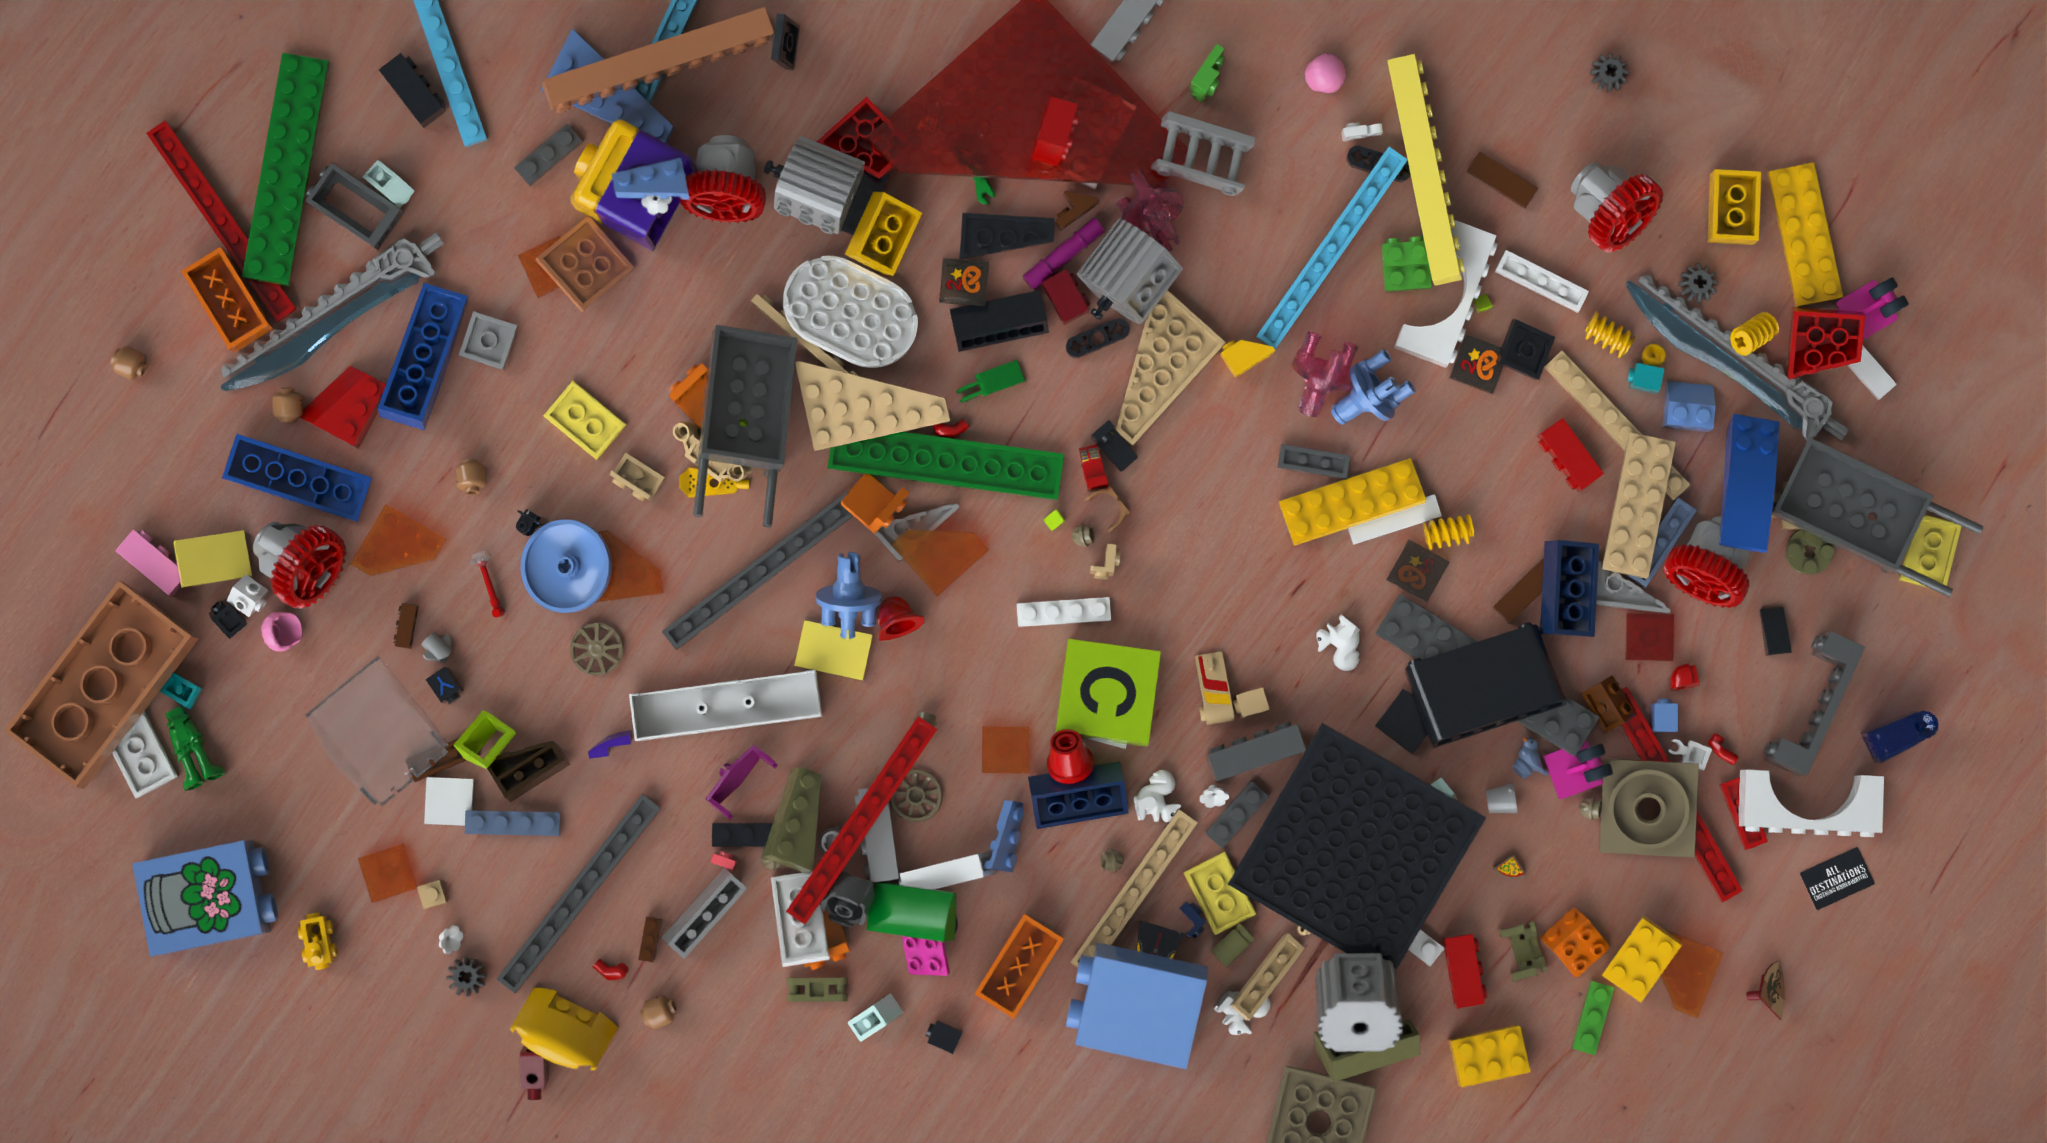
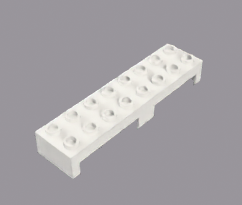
M816 670L629 694L635 741L823 717Z

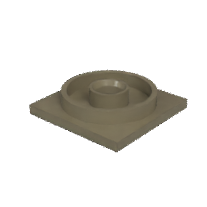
M1604 759V764L1609 763L1611 765L1613 774L1603 778L1600 852L1694 858L1699 763ZM1651 797L1660 803L1661 812L1657 818L1645 820L1638 814V804L1644 798Z
M1284 1065L1266 1143H1364L1377 1088L1344 1079L1333 1082L1328 1075ZM1314 1111H1325L1330 1117V1126L1323 1133H1314L1308 1127V1117Z

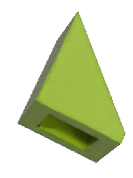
M1487 294L1480 295L1477 299L1473 298L1477 313L1493 307Z
M1056 509L1044 519V522L1053 531L1064 523L1065 520Z

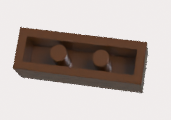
M402 603V606H399L398 614L400 618L396 622V629L398 630L397 635H394L393 639L396 647L412 648L419 606Z
M646 916L638 960L654 962L661 918Z

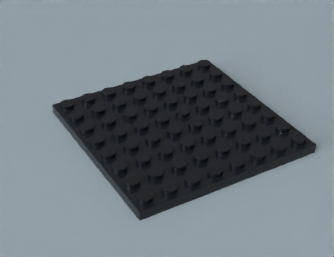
M1322 722L1229 880L1228 885L1347 954L1381 953V957L1384 960H1390L1393 963V967L1397 970L1480 830L1486 816Z

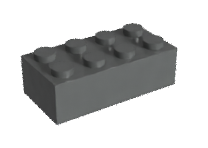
M1291 722L1276 726L1277 731L1269 733L1267 729L1253 734L1255 739L1247 741L1246 737L1232 741L1231 747L1225 748L1223 744L1209 749L1210 754L1206 755L1214 782L1306 751L1298 725L1292 726Z

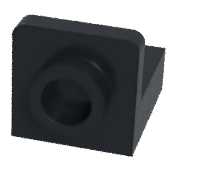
M227 598L216 602L210 609L209 615L211 620L229 639L247 625L245 619L227 602Z

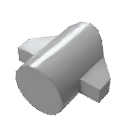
M433 632L421 644L427 651L422 657L426 661L446 662L451 653V638L447 634L440 638Z

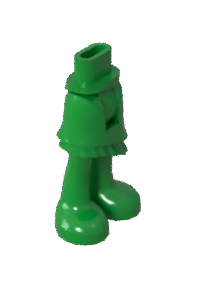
M183 706L165 713L169 721L166 725L170 727L169 734L174 747V755H177V762L182 761L186 773V778L183 782L184 790L190 791L204 784L192 760L191 754L193 752L198 760L205 781H212L226 774L224 768L213 765L208 758L203 746L205 741L202 738L203 735L190 719V715H186Z

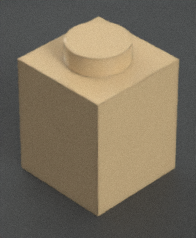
M1263 687L1235 695L1236 700L1232 701L1235 713L1240 714L1241 718L1270 710Z

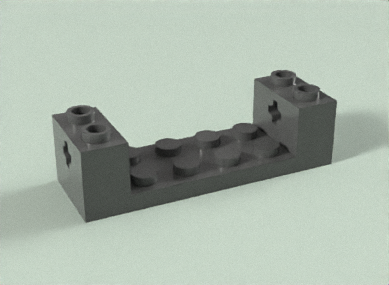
M1832 631L1821 633L1820 636L1817 635L1811 645V648L1814 649L1811 655L1837 667L1836 669L1833 668L1829 673L1827 681L1830 683L1826 690H1822L1818 698L1820 705L1817 711L1814 710L1809 718L1808 723L1811 725L1808 732L1802 734L1799 745L1784 738L1773 739L1772 742L1769 741L1764 750V754H1766L1765 761L1797 776L1808 775L1865 648Z

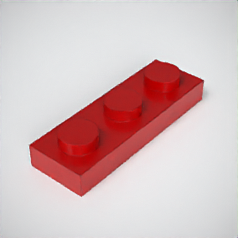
M1737 777L1719 785L1743 848L1748 850L1767 843L1768 840L1763 827H1760V832L1745 831L1746 826H1739L1740 777Z

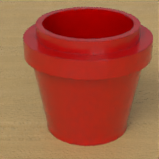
M1070 729L1058 731L1050 740V754L1047 758L1049 775L1054 780L1065 784L1077 783L1087 778L1094 767L1091 751L1085 746L1078 732Z

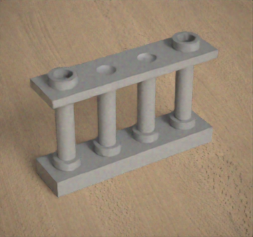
M1168 111L1162 117L1160 126L1167 128L1169 132L1163 158L1157 159L1151 165L1152 170H1156L1162 176L1172 175L1222 190V193L1229 196L1238 195L1244 190L1245 185L1236 182L1241 158L1244 152H1248L1254 146L1256 137ZM1180 132L1188 134L1190 137L1184 166L1171 162L1177 134ZM1201 139L1208 140L1212 144L1206 173L1193 169L1199 140ZM1223 145L1231 147L1234 151L1228 179L1215 176L1220 149Z

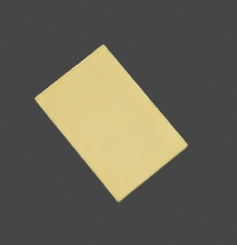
M574 381L568 385L543 415L596 460L602 456L627 426V424Z
M1924 515L1904 556L1902 565L1947 586L1962 526L1952 521ZM1901 574L1899 576L1900 581L1926 587Z
M244 530L173 542L182 588L241 579L245 575L252 576Z
M804 620L794 666L863 681L873 635L855 631V637L849 639V630L847 629V636L844 639L840 637L841 628L824 626L820 623Z
M1225 851L1183 872L1214 935L1257 915L1248 896L1228 885L1235 870Z

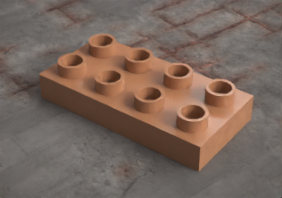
M118 581L11 720L4 732L73 786L85 789L199 639L131 586Z

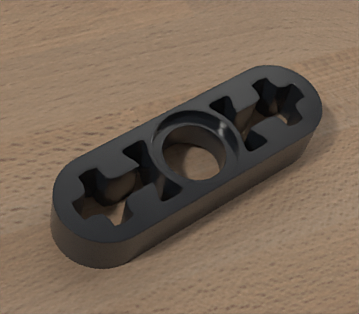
M1354 146L1348 151L1346 160L1351 167L1370 173L1374 168L1373 160L1381 158L1384 153L1362 146ZM1358 151L1361 153L1360 156L1366 159L1368 154L1372 155L1368 167L1364 166L1366 163L1364 160H1359L1358 163L1354 162V157L1351 154L1355 155ZM1408 161L1404 165V170L1407 171V174L1404 173L1402 177L1397 175L1394 181L1404 182L1409 179L1411 173Z
M1117 318L1076 335L1067 341L1066 352L1072 358H1081L1119 342L1128 336L1129 324L1124 319ZM1115 324L1125 327L1123 335L1119 336L1118 333L1111 334L1112 340H1108V334L1104 328L1108 327L1110 332L1115 329ZM1095 332H1100L1104 335V342L1100 345H1095L1091 341V335ZM1087 336V342L1091 349L1087 350V345L1080 348V353L1070 350L1073 346L1072 342L1076 341L1077 344L1084 343L1083 337Z

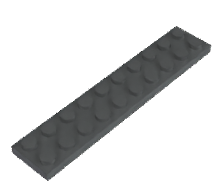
M1399 594L1375 635L1414 659L1421 658V660L1477 642ZM1565 696L1567 700L1565 706L1516 721L1575 757L1599 719V716Z

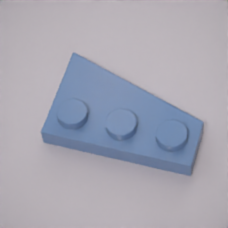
M681 158L612 174L617 198L659 196L660 199H669V196H681V199L690 200Z
M1004 800L997 823L999 833L995 841L991 842L989 848L993 850L990 861H985L983 868L1013 872L1017 862L1016 848L1020 841V822L1024 816L1023 803Z

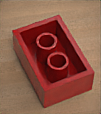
M1050 97L1042 117L1031 159L1058 166L1060 160L1065 161L1074 137L1072 133L1080 115L1079 112H1076L1078 104Z

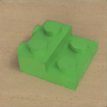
M1219 44L1215 45L1190 84L1189 91L1192 92L1191 96L1201 103L1205 101L1207 96L1212 97L1219 87L1218 71L1225 59L1223 56L1225 48Z
M1422 236L1410 237L1409 242H1400V238L1387 239L1386 244L1381 245L1385 292L1432 288L1430 266Z

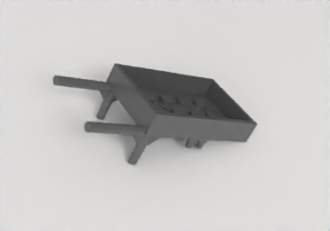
M716 325L712 331L707 382L704 389L705 397L702 404L704 409L699 452L695 461L696 466H698L693 516H703L709 461L765 469L764 476L768 477L763 527H772L778 471L783 467L797 347L796 337ZM740 422H744L746 427L741 426Z
M1812 438L1807 440L1772 511L1773 516L1821 538L1825 543H1831L1838 549L1847 550L1880 566L1883 572H1897L1947 597H1950L1953 591L1952 588L1901 564L1926 511H1931L1979 535L1984 527L1931 502L1933 495ZM1868 514L1875 515V521H1870Z

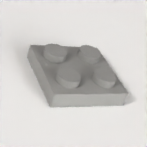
M473 311L459 356L504 370L518 326Z

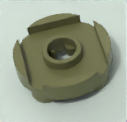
M1799 530L1788 539L1785 555L1789 566L1794 571L1810 575L1820 573L1828 567L1834 555V549L1831 543H1825L1821 538L1807 531ZM1806 545L1814 548L1813 553L1815 555L1812 558L1810 555L1808 558L1804 555L1806 552L1804 547Z

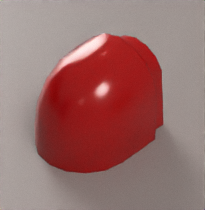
M1683 664L1676 667L1671 673V691L1700 686L1696 665Z

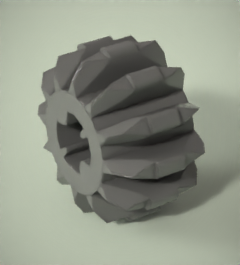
M1612 53L1607 55V59L1604 55H1600L1598 57L1599 61L1592 63L1595 69L1590 70V75L1597 77L1591 82L1593 84L1600 83L1598 90H1602L1606 86L1607 93H1610L1613 87L1616 91H1619L1621 89L1620 84L1625 85L1628 81L1625 77L1630 74V71L1623 69L1628 63L1619 62L1621 55H1618L1616 59H1613ZM1607 68H1609V71L1611 69L1614 71L1612 77L1611 74L1609 76L1605 74Z
M1697 263L1695 270L1693 267L1688 266L1686 268L1687 273L1682 272L1680 274V277L1685 281H1680L1678 286L1685 287L1681 291V295H1685L1688 292V301H1691L1695 296L1696 303H1701L1702 297L1708 301L1711 299L1710 294H1716L1717 290L1712 286L1718 285L1719 281L1712 280L1716 272L1707 273L1710 268L1708 265L1702 270L1700 263ZM1697 279L1700 283H1703L1700 288H1698L1697 284H1694V281Z
M463 957V965L456 959L454 964L457 969L451 966L448 968L454 975L447 976L446 979H454V983L449 988L453 989L458 986L457 995H461L464 990L465 996L469 997L471 989L475 994H478L480 991L477 985L485 986L486 983L481 981L480 978L487 977V973L480 974L479 971L484 968V965L480 964L475 967L477 963L476 958H473L469 964L468 957ZM463 971L472 974V977H469L472 979L470 982L462 980V976H464L462 974Z

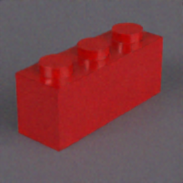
M1564 418L1537 436L1540 439L1538 441L1539 446L1545 453L1549 452L1551 454L1553 465L1559 472L1561 470L1567 476L1565 481L1572 490L1576 489L1580 492L1604 475Z
M1473 934L1443 938L1454 1008L1458 1009L1485 1004L1484 999L1487 998V989L1485 984L1481 985L1480 975L1484 974L1481 961H1477L1476 952L1480 951L1478 939L1473 938Z

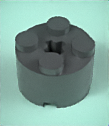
M841 872L825 895L821 908L823 912L826 910L829 913L828 918L839 925L853 927L854 924L860 923V926L865 922L875 899L874 885L868 880H861L847 872Z

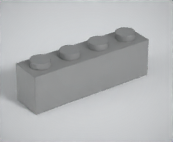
M1123 0L1091 43L1090 49L1112 65L1116 60L1120 62L1127 53L1126 46L1129 42L1134 43L1141 34L1138 31L1143 23L1148 25L1154 16L1152 12L1157 5L1161 7L1165 0Z
M869 788L858 790L859 794L855 795L856 807ZM889 802L866 834L865 841L861 842L862 853L868 857V864L864 865L866 879H871V883L900 879Z
M724 867L663 935L662 939L685 959L747 890V887Z

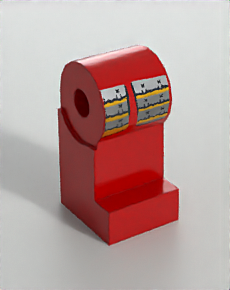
M1097 444L1079 448L1087 491L1108 486Z

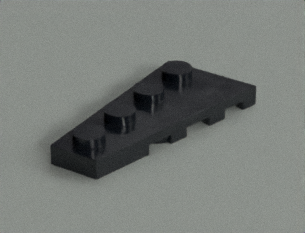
M962 213L960 260L1053 243L1055 218Z

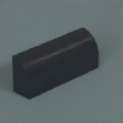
M1040 290L950 309L958 352L1049 333Z

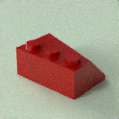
M867 96L816 141L864 161V171L879 179L896 169L914 153V147Z
M1792 307L1788 346V380L1806 374H1814L1818 371L1861 362L1865 314L1859 311Z
M349 366L303 409V414L300 418L358 449L378 414V405L386 384Z

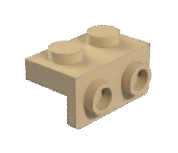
M627 453L624 454L615 470L609 474L614 478L612 483L622 489L625 486L633 490L631 495L642 502L645 498L651 501L665 480V477Z
M1107 544L1104 567L1091 566L1090 574H1094V578L1108 579L1109 576H1113L1115 566H1119L1121 551L1116 550L1117 545Z

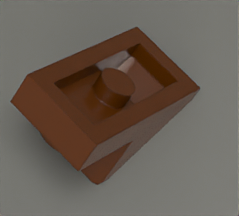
M1065 191L1064 196L1072 206V209L1070 210L1067 207L1059 212L1055 224L1060 231L1099 205V200L1097 197Z

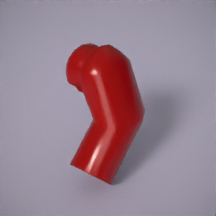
M1716 733L1713 734L1711 740H1708L1709 747L1712 748L1719 758L1734 765L1738 760V755L1721 745L1724 742L1722 736Z
M601 959L592 966L606 980H621L629 971L628 966L624 963L609 967Z

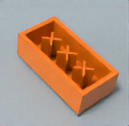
M221 246L181 270L230 351L235 353L274 329L229 254Z
M1024 913L974 994L1015 1019L1064 938Z

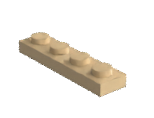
M1284 933L1230 1006L1245 1020H1251L1305 948L1289 933Z

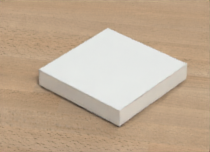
M427 777L424 824L465 826V810L473 811L474 779Z

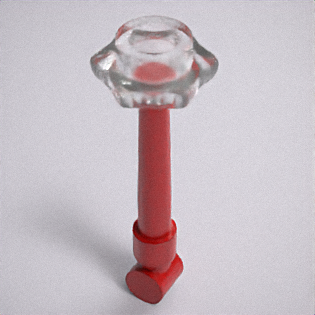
M485 551L473 554V559L469 563L480 567L490 597L489 601L491 607H493L492 615L495 618L501 617L505 614V610L499 605V598L496 596L486 568V564L492 556L491 554L486 555Z

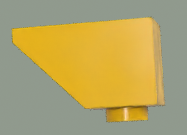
M1232 340L1222 347L1224 351L1221 352L1220 356L1236 378L1274 354L1276 350L1268 345L1245 340L1235 343Z

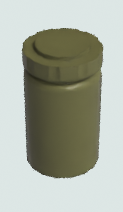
M1238 924L1236 926L1237 929H1233L1211 950L1226 968L1250 946V943L1255 942L1253 935L1241 924Z

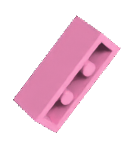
M133 529L115 551L167 595L174 597L181 589L177 561L175 562L169 557L171 553L162 545L155 546L151 542L153 538L144 530L139 532Z

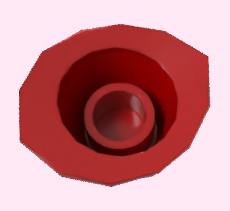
M901 597L886 598L881 604L877 617L880 626L879 641L896 639L914 632L924 624V616L914 614L908 603Z

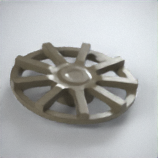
M592 623L580 628L574 635L570 645L574 664L581 671L590 675L609 673L619 664L622 658L623 644L621 638L613 628L605 624ZM595 627V639L592 640L585 631ZM599 628L610 631L602 640L599 639ZM581 634L588 641L587 645L576 643ZM614 635L618 644L605 645V642ZM575 647L587 650L586 653L576 658ZM619 648L617 659L606 653L609 649ZM589 656L588 666L584 668L578 661ZM602 657L608 658L614 664L605 669ZM595 659L598 660L601 671H590Z
M914 769L910 770L907 774H913V786H909L903 780L902 784L907 789V792L896 791L894 793L897 796H905L906 800L896 806L893 795L890 803L893 810L901 818L911 822H921L929 819L938 811L942 801V790L939 782L933 775L923 770ZM917 774L927 776L921 786L917 785ZM932 780L937 789L925 791V786ZM938 793L937 803L926 799L927 795ZM909 803L911 806L908 816H906L898 809ZM922 803H926L934 807V809L926 815ZM915 806L919 807L922 817L912 818Z

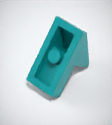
M173 673L160 692L181 705L193 709L204 687L185 679L177 673Z

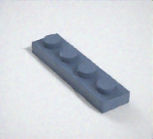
M1677 497L1659 523L1648 579L1630 575L1626 576L1646 588L1697 510Z
M465 810V834L559 836L560 812Z

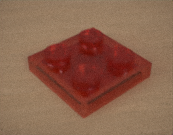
M1627 613L1625 660L1673 661L1674 615Z

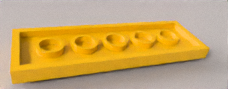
M1814 162L1769 171L1767 175L1796 307L1843 298Z
M1409 458L1279 501V506L1293 545L1296 546L1426 503V497L1413 462Z

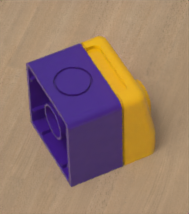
M616 120L606 131L599 146L590 142L580 155L574 173L580 180L572 192L570 200L577 211L654 251L681 202L680 196H671L672 201L668 204V211L666 213L658 212L656 215H651L647 208L642 205V198L616 197L612 174L681 158L686 177L695 172V165L691 156L643 130H639V128L624 120Z

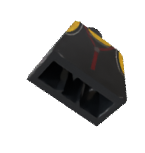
M1140 920L1136 951L1172 959L1184 933Z

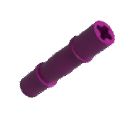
M1092 218L1077 232H1073L1074 235L1058 246L1044 260L1040 259V262L1022 276L1023 279L1035 290L1043 281L1054 276L1055 271L1068 263L1083 248L1087 249L1092 242L1105 233L1104 228L1095 218Z

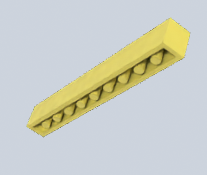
M1415 54L1390 59L1387 61L1432 281L1435 286L1462 280L1461 273L1465 272L1462 258L1458 259L1456 250H1460L1458 236L1453 237L1452 228H1455L1456 225L1453 214L1448 213L1447 206L1451 205L1449 192H1444L1443 184L1447 183L1444 170L1439 169L1438 162L1442 161L1440 148H1435L1434 140L1438 139L1435 126H1430L1429 118L1433 117L1431 105L1426 104L1425 96L1429 94L1426 82H1421L1420 74H1424L1422 61H1417Z

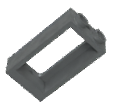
M331 163L329 167L325 166L319 175L321 179L316 186L312 185L309 188L305 201L376 250H379L404 212L335 164ZM336 183L342 184L385 213V216L373 233L326 202V196Z

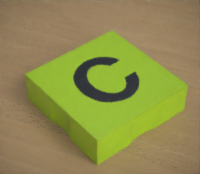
M1068 639L1055 733L1070 729L1078 732L1081 738H1103L1115 743L1148 747L1161 651Z

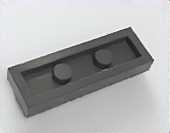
M566 124L514 168L526 183L531 186L582 144L583 141Z
M1281 444L1277 468L1347 479L1350 456Z
M1251 781L1205 834L1223 849L1269 796Z

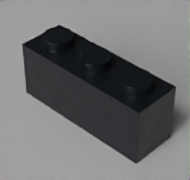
M400 53L378 70L420 125L425 128L446 112L442 107L445 102L437 92L432 94L429 91L428 87L431 84L423 74L421 76L416 74L414 69L417 66L409 56L404 58Z

